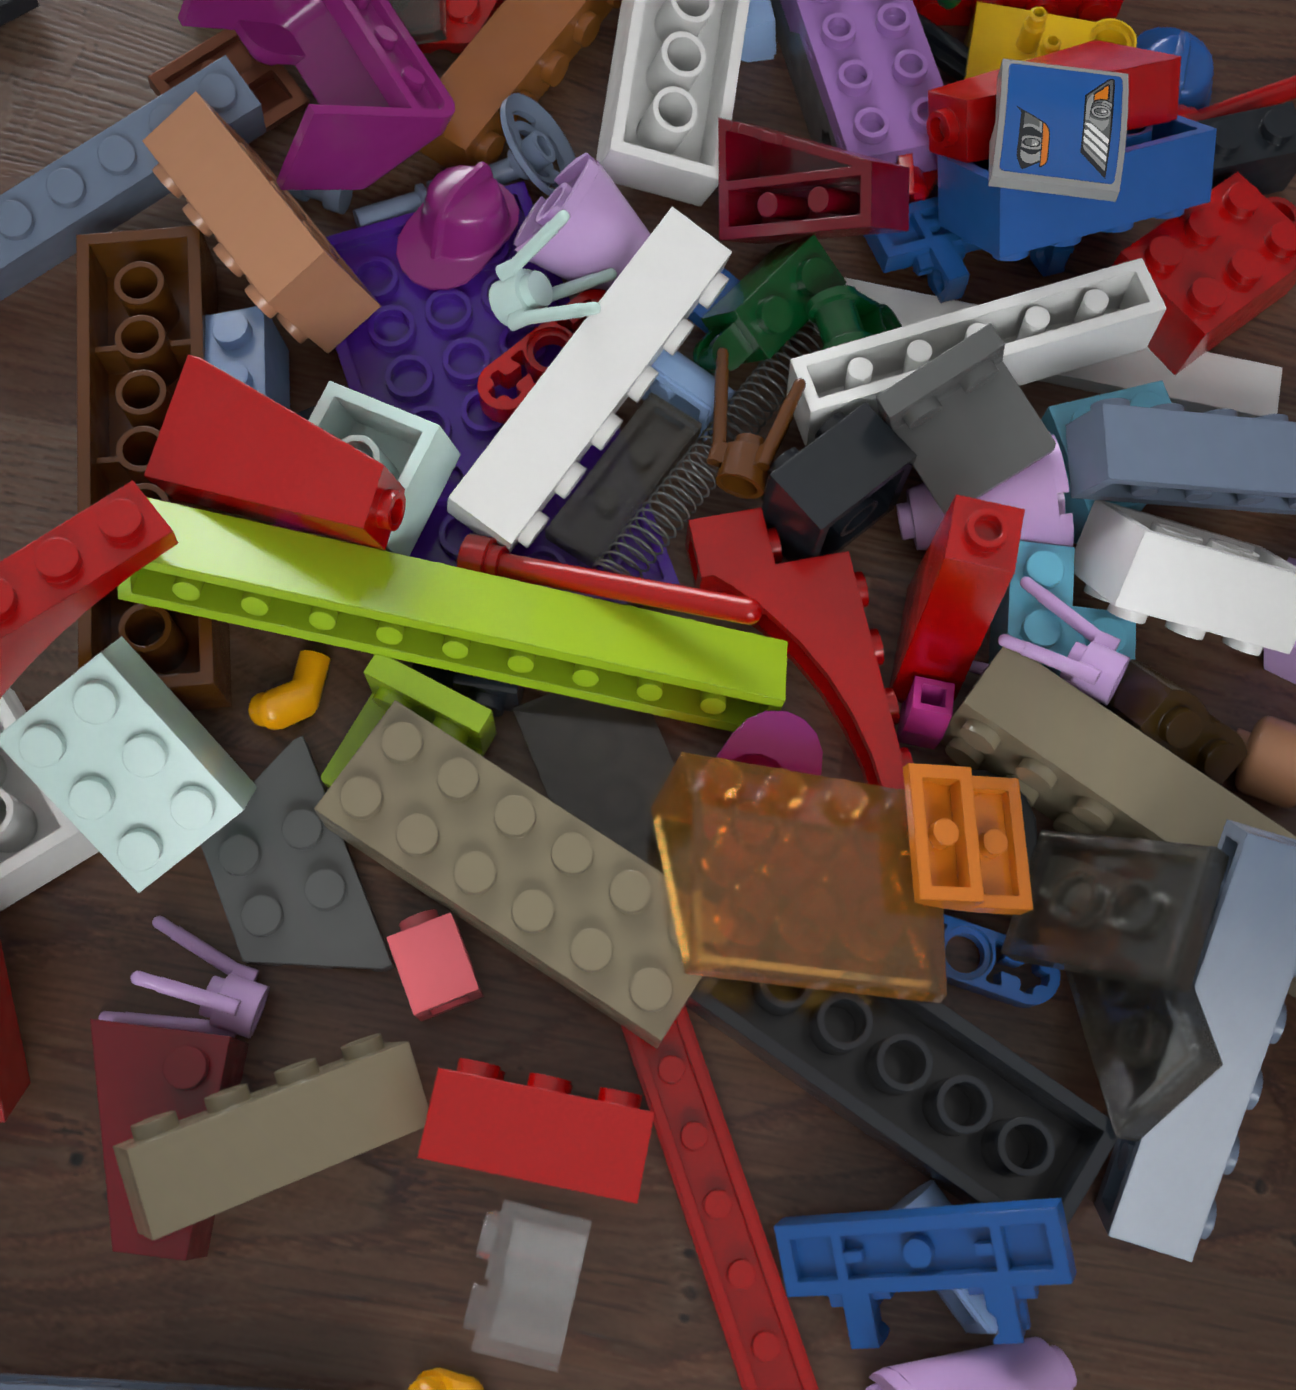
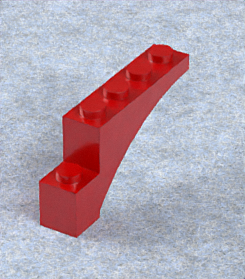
M133 480L0 561V698L23 671L87 610L138 570L178 544L174 531Z
M762 507L688 520L685 546L695 588L753 598L761 604L762 616L758 622L751 624V626L766 637L788 641L787 657L820 694L842 728L862 770L874 811L899 807L905 800L903 767L908 763H914L910 750L907 747L900 748L894 726L899 724L900 721L898 700L892 687L884 688L879 668L884 663L882 639L876 628L869 629L864 608H867L869 605L867 582L862 571L854 572L849 551L781 563L782 550L778 532L775 527L767 529Z

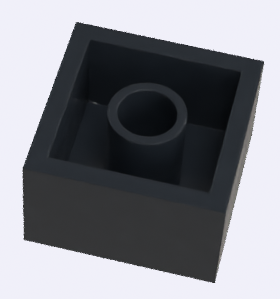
M864 402L847 416L843 412L834 414L819 428L812 443L800 452L796 447L788 449L773 462L768 470L767 488L761 498L763 502L762 511L767 529L776 528L780 539L782 555L789 562L838 553L891 512L897 503L917 455L867 402Z

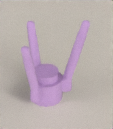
M1023 577L1020 585L1024 590L1091 643L1087 646L1077 641L1067 657L1008 634H1001L998 637L999 645L1060 670V677L1065 679V681L1067 680L1068 683L1093 700L1108 705L1130 661V657L1116 652L1121 639L1100 631L1032 578ZM974 660L969 672L981 675L989 664Z
M154 917L152 924L156 929L228 976L224 979L214 975L206 990L142 971L133 972L130 977L131 982L161 994L200 1005L199 1015L210 1018V1020L113 1011L101 1012L98 1019L224 1035L233 1038L237 1034L251 1038L263 1013L270 988L256 982L259 970L237 963L165 917Z

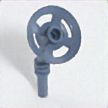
M511 94L502 102L500 108L501 125L509 150L507 151V158L489 165L493 177L502 185L519 178L524 180L530 179L540 190L550 196L555 189L549 186L552 185L555 188L559 186L554 181L555 178L576 159V156L558 124L541 105L524 94ZM513 114L523 117L531 125L521 120L515 122ZM555 159L559 165L560 172L553 169ZM432 180L427 181L426 188L422 183L414 186L413 192L353 209L357 227L415 212L424 202L427 187Z

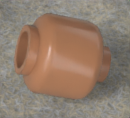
M1267 715L1256 722L1252 732L1239 728L1237 733L1243 739L1248 755L1237 766L1234 777L1237 790L1284 809L1295 808L1296 724Z

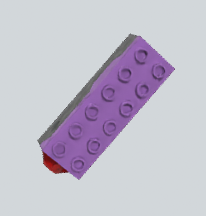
M770 0L775 17L776 35L811 140L909 167V203L938 196V154L929 152V137L926 123L928 118V90L944 85L913 0Z

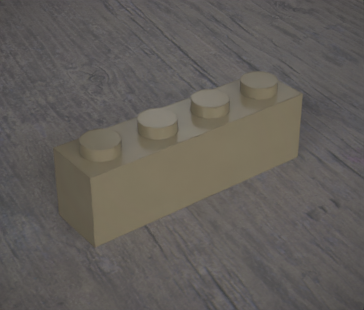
M381 1033L370 1035L341 1046L343 1059L322 1067L318 1066L316 1058L283 1067L274 1072L277 1084L250 1093L246 1083L214 1093L204 1098L207 1110L193 1116L178 1120L177 1113L174 1110L147 1118L130 1126L133 1138L114 1145L113 1149L137 1232L151 1240H156L424 1128L429 1107L409 1042L384 1043Z

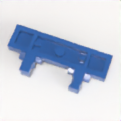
M938 197L909 203V231L864 235L883 273L912 266L917 276L927 274L928 285L940 303L962 298L970 277L963 263L964 256L968 252L981 249L974 244L963 242L961 237L939 226ZM1049 245L1030 250V260L1043 277L1061 273L1066 269V262L1070 253H1073L1074 247H1054Z
M1062 1198L782 1217L774 1225L787 1297L828 1295L831 1307H843L851 1349L880 1348L889 1335L890 1327L881 1319L880 1304L884 1299H891L896 1292L967 1289L969 1295H984L986 1309L996 1317L998 1327L993 1344L1024 1343L1025 1332L1031 1328L1027 1299L1038 1298L1039 1285L1073 1284L1077 1274Z

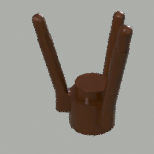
M721 347L716 353L713 442L706 461L708 464L719 468L715 478L719 488L733 496L744 499L760 498L764 493L769 477L768 470L771 468L773 459L794 418L793 414L806 387V381L802 378L794 381L766 439L751 433H740L735 437L734 441L726 443L729 353L726 348Z

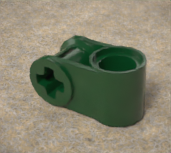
M838 285L817 293L807 302L805 308L809 320L817 324L823 343L821 350L902 327L891 308L886 304H879L850 285Z

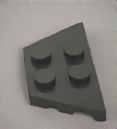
M303 736L296 738L254 781L257 789L244 811L201 844L242 960L248 965L281 967L282 965H299L318 969H333V967L372 969L376 972L392 970L395 966L347 843L328 830L314 810L326 793L306 740Z

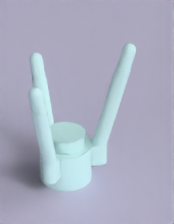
M566 210L559 211L512 259L496 266V273L500 280L491 285L489 301L496 318L512 331L530 324L598 314L601 311V306L598 302L547 307L553 301L597 287L617 277L616 270L609 268L552 287L548 278L542 272L523 269L568 222L570 215Z

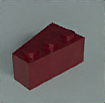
M718 117L719 240L769 244L790 242L812 234L817 239L909 231V167L763 126Z
M90 1019L112 1251L183 1261L207 1257L215 1215L156 1240H151L137 1232L113 1146L133 1138L130 1126L135 1123L174 1110L177 1113L178 1120L185 1119L207 1110L204 1098L219 1091L241 1085L249 1043L231 1036Z

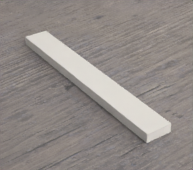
M843 277L847 282L845 285L853 286L857 291L879 304H886L891 308L902 327L977 306V304L957 300L940 303L937 296ZM813 330V334L819 335L815 330ZM1147 347L1143 350L1037 381L1105 394L1162 380L1171 403L1183 405L1184 411L1204 413L1215 409H1233L1237 411V416L1256 418L1268 414H1277L1283 367L1205 352L1177 375H1174Z

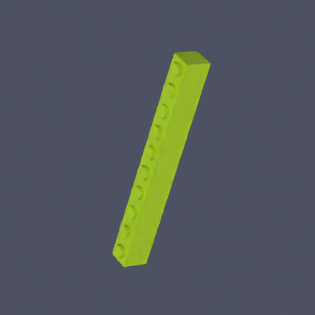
M148 497L147 499L174 531L178 544L117 586L118 599L731 732H734L747 718L761 712L781 711L786 700L788 641Z

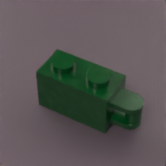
M814 234L777 245L701 318L709 332L694 347V363L710 374H715L716 353L721 347L728 350L729 371L737 369L741 364L770 359L809 321L805 308L807 302L813 296L827 288L847 283Z

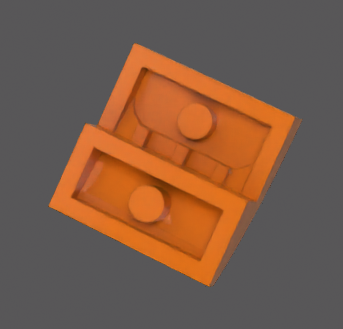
M915 763L905 765L903 767L914 902L943 909L989 914L1022 915L1033 910L1019 778L972 776L971 767Z

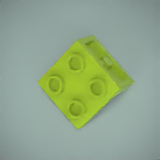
M374 654L363 672L372 694L323 771L321 780L325 786L330 788L395 700L482 757L497 734L493 712L489 708L393 658Z

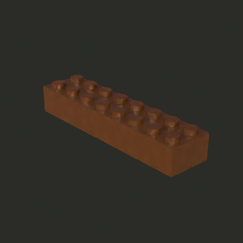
M193 225L76 235L77 514L133 480L148 498L225 515V511L175 500L144 477L187 356H197L205 360V316L218 313L217 266L203 233ZM117 587L78 618V670L122 636L189 711L232 707L229 623L118 599Z

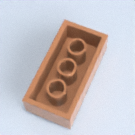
M196 91L142 140L159 162L152 169L156 177L174 196L180 198L184 195L188 203L182 208L186 216L208 238L212 234L216 236L218 244L213 248V251L237 277L240 278L243 274L246 275L245 277L250 285L244 291L248 297L270 319L276 315L283 327L299 343L302 344L309 338L329 354L381 307L290 192L280 189L276 182L277 176L261 156Z

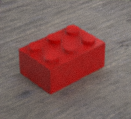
M1236 172L1211 190L1210 202L1186 208L1183 215L1166 220L1122 250L1112 265H1119L1139 258L1143 259L1167 308L1147 347L1174 375H1177L1202 354L1214 348L1286 295L1296 283V225L1239 172Z
M459 1058L456 1071L438 1067L417 1158L638 1203L655 1112L640 1109L641 1095L600 1087L598 1099H588L571 1095L572 1081L537 1073H529L527 1086L504 1081L505 1071H502L500 1066Z

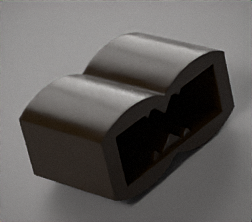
M1130 659L1124 676L1108 705L1099 702L1109 711L1219 785L1229 777L1248 755L1243 739L1235 730L1208 713L1205 705L1196 696L1141 661Z

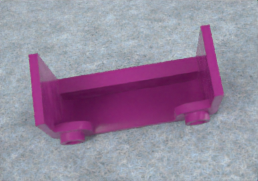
M183 0L178 15L182 26L235 30L242 43L248 49V52L259 62L267 65H295L319 105L308 104L276 180L281 190L365 189L443 134L455 112V103L388 0Z

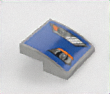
M1003 58L996 84V122L989 143L988 186L1116 202L1120 192L1126 145L1129 97L1128 74Z

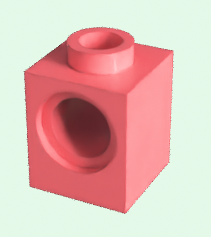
M436 909L417 913L399 923L401 932L386 937L413 1015L421 1022L484 997L458 924L451 912L442 916L438 915Z

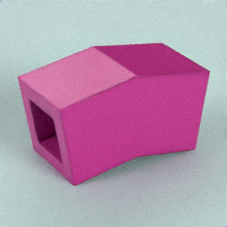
M915 676L909 693L901 705L900 721L897 729V738L900 743L929 749L936 748L942 740L953 716L954 683Z

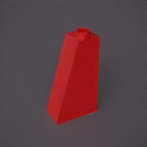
M1093 40L1027 60L1028 62L1128 74L1127 130L1177 119L1181 56ZM999 69L928 90L926 129L929 137V152L965 163L989 159V143L996 122V84Z
M192 355L187 356L144 477L175 500L377 549H386L391 531H396L404 518L406 498L404 495L405 488L384 464L204 359Z
M955 495L907 588L889 687L893 688L898 702L903 703L906 699L915 676L954 683L955 701L1015 573L1025 509Z

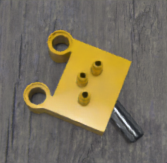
M978 1L963 44L925 16L918 13L937 67L957 81L1000 69L1003 58L1027 61L1093 40L1135 48L1137 45V37L1132 27L1117 19H1102L1092 22L1047 14L1046 10L1042 7H1034L1029 11Z

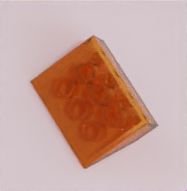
M681 752L651 806V812L685 974L941 1003L947 996L943 908L914 902L905 789H894L847 779H836L790 771L783 768H772L731 761L724 758H713Z

